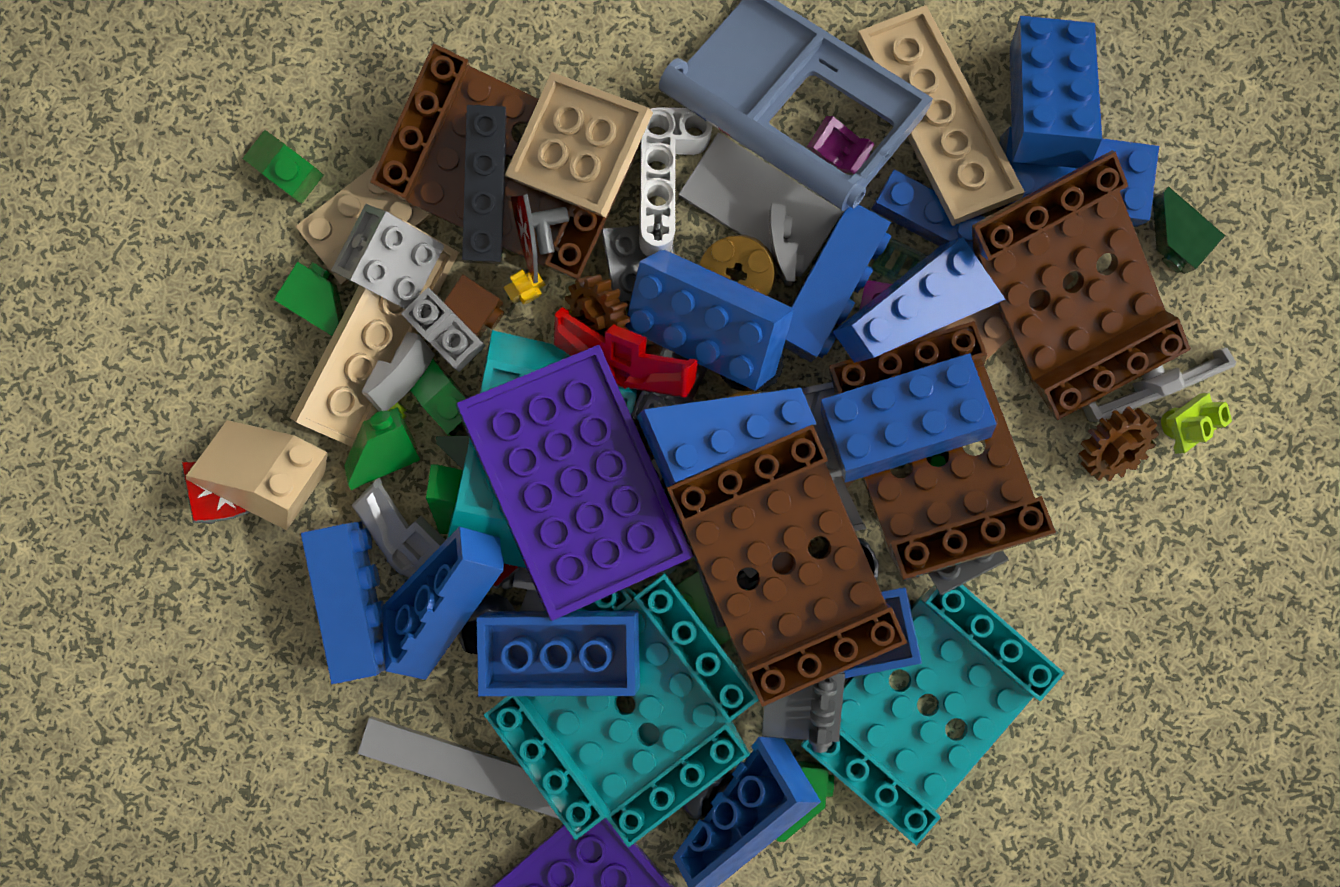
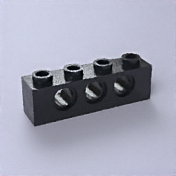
M467 105L462 251L464 263L502 264L507 112L504 106Z

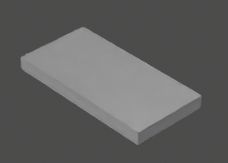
M719 132L679 193L680 198L736 234L748 235L760 240L769 249L771 254L769 209L771 203L786 204V215L792 216V228L790 238H783V242L798 244L797 254L804 255L802 275L843 213L832 204Z

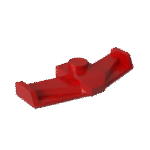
M564 307L555 313L554 346L573 356L600 345L619 387L683 398L687 397L693 387L698 362L696 359L682 360L645 354L647 337L614 324L605 332L604 337L569 315V310Z

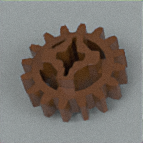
M600 274L589 275L575 280V284L568 287L571 295L565 296V301L570 305V309H568L569 315L604 337L605 332L613 324L629 330L625 326L626 323L630 322V317L626 315L625 311L628 306L627 302H620L619 296L621 291L619 289H611L610 279L602 281Z
M1128 406L1122 414L1114 410L1109 420L1101 418L1096 426L1097 429L1090 428L1088 430L1091 437L1081 442L1084 450L1078 453L1082 460L1080 464L1098 481L1103 477L1107 481H1111L1115 474H1118L1121 478L1124 477L1127 469L1136 470L1138 468V465L1141 463L1140 459H1148L1147 450L1156 447L1152 439L1159 436V432L1155 429L1157 423L1139 407L1133 410Z

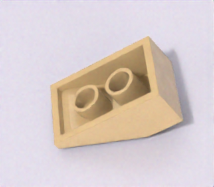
M227 420L188 472L186 480L288 530L324 476L327 452L295 435Z

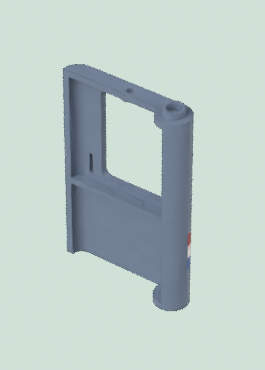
M742 0L688 62L681 58L674 59L664 70L659 81V90L841 211H845L849 206L853 209L858 206L866 193V186L919 124L928 111L933 99L777 0ZM809 76L820 78L893 126V129L853 175L843 173L769 123Z

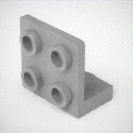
M365 204L331 271L406 309L420 295L444 245L390 213Z

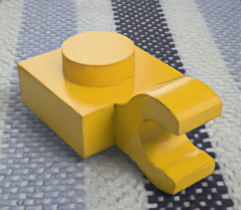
M521 269L509 276L512 282L503 288L514 304L521 301L525 305L541 296L542 292L540 289L546 286L539 272L538 283H533L530 273H525Z

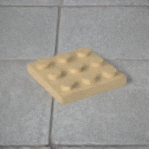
M551 72L505 176L520 184L606 218L653 112L643 105Z

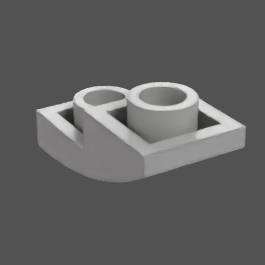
M771 203L769 209V239L772 255L783 284L792 286L795 277L802 276L804 255L797 254L798 244L783 242V238H790L792 228V216L786 215L787 205Z
M429 287L401 313L458 372L486 346Z
M407 332L401 345L397 348L391 363L378 360L374 370L366 380L362 393L378 411H387L416 384L435 354L419 334Z

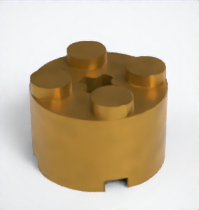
M732 235L716 241L706 250L700 261V266L733 280V275L728 273L729 268H734L740 263L743 265L742 271L747 273V278H741L738 281L739 284L766 296L771 292L776 279V266L769 249L760 240L748 235Z

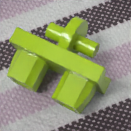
M1210 393L1198 394L1181 408L1169 409L1161 418L1164 434L1175 439L1173 447L1175 454L1186 453L1199 442H1207L1213 437L1214 430L1226 427L1232 422L1228 403L1212 402Z

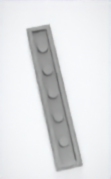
M373 716L368 719L357 754L559 819L519 763Z

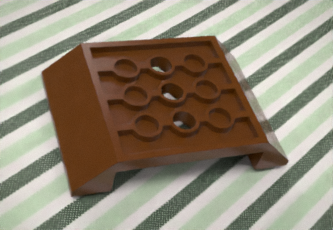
M433 43L370 183L410 205L463 229L467 105L506 107V157L513 158L519 143L513 139L512 130L518 124L528 125L539 99L471 67L468 59ZM640 142L639 145H638V148H637V150H636V152H635V154H634V156H633V159H632V161H631V163H630V165H629V168H628V170H627V172H626V174H625V176H624V179H623V181H622V183H621V185H620V187H619V190H618V192H617V194H616V196H615V199H614V201H613V203H612V205H611V207H610V210H611V208H612V206H613V204H614V202H615V200H616V197H617V195H618V193H619V191H620V189H621V186H622V184H623V182H624V180H625V178H626V176H627V173H628V171H629V169H630V167H631V165H632V162H633V160H634V158H635V156H636V154H637V151H638V149H639V147H640V145H641V142ZM505 177L503 248L524 257L511 196L528 194L531 213L566 207L569 221L550 225L555 252L539 253L534 228L537 263L576 280L579 279L610 210L605 218Z
M1113 150L972 225L973 251L1006 299L996 304L1031 382L1057 421L1191 350L1180 319L1166 311L1120 193L1121 190L1128 187V183L1116 151ZM1110 253L1112 260L1109 267L1104 271H1097L1096 264L1098 259L1103 254ZM1076 271L1078 273L1077 283L1070 289H1064V277L1068 273ZM1043 289L1045 293L1043 302L1036 307H1030L1029 298L1031 294L1036 290Z
M975 321L917 338L874 358L855 363L852 359L829 365L835 395L970 353L997 423L992 437L980 441L984 447V451L980 455H969L962 446L944 452L948 462L941 467H934L928 463L926 458L907 463L911 467V474L905 478L893 476L890 469L862 477L888 553L903 581L1056 534L1043 497L1035 498L985 369L984 364L987 352Z
M813 424L667 487L684 531L762 707L907 643L892 607L886 604L835 487L825 463L828 461V458ZM816 536H823L829 543V550L822 558H813L808 551L809 542ZM780 552L790 553L794 560L792 569L785 574L777 573L772 565L773 558ZM746 567L754 568L759 577L757 584L751 589H743L737 583L739 571Z

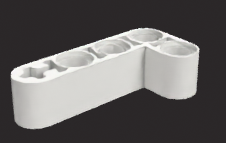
M657 107L650 109L653 114L640 141L639 244L642 252L648 257L659 250L670 252L672 249L675 234V154H700L709 145L713 125L687 108ZM661 127L666 133L656 135L651 133L649 129ZM689 128H698L702 131L703 134L700 136L690 135L686 130ZM653 161H659L665 164L666 168L654 170L648 164ZM652 196H660L665 199L666 203L661 206H655L648 199ZM654 223H661L660 241L654 240Z

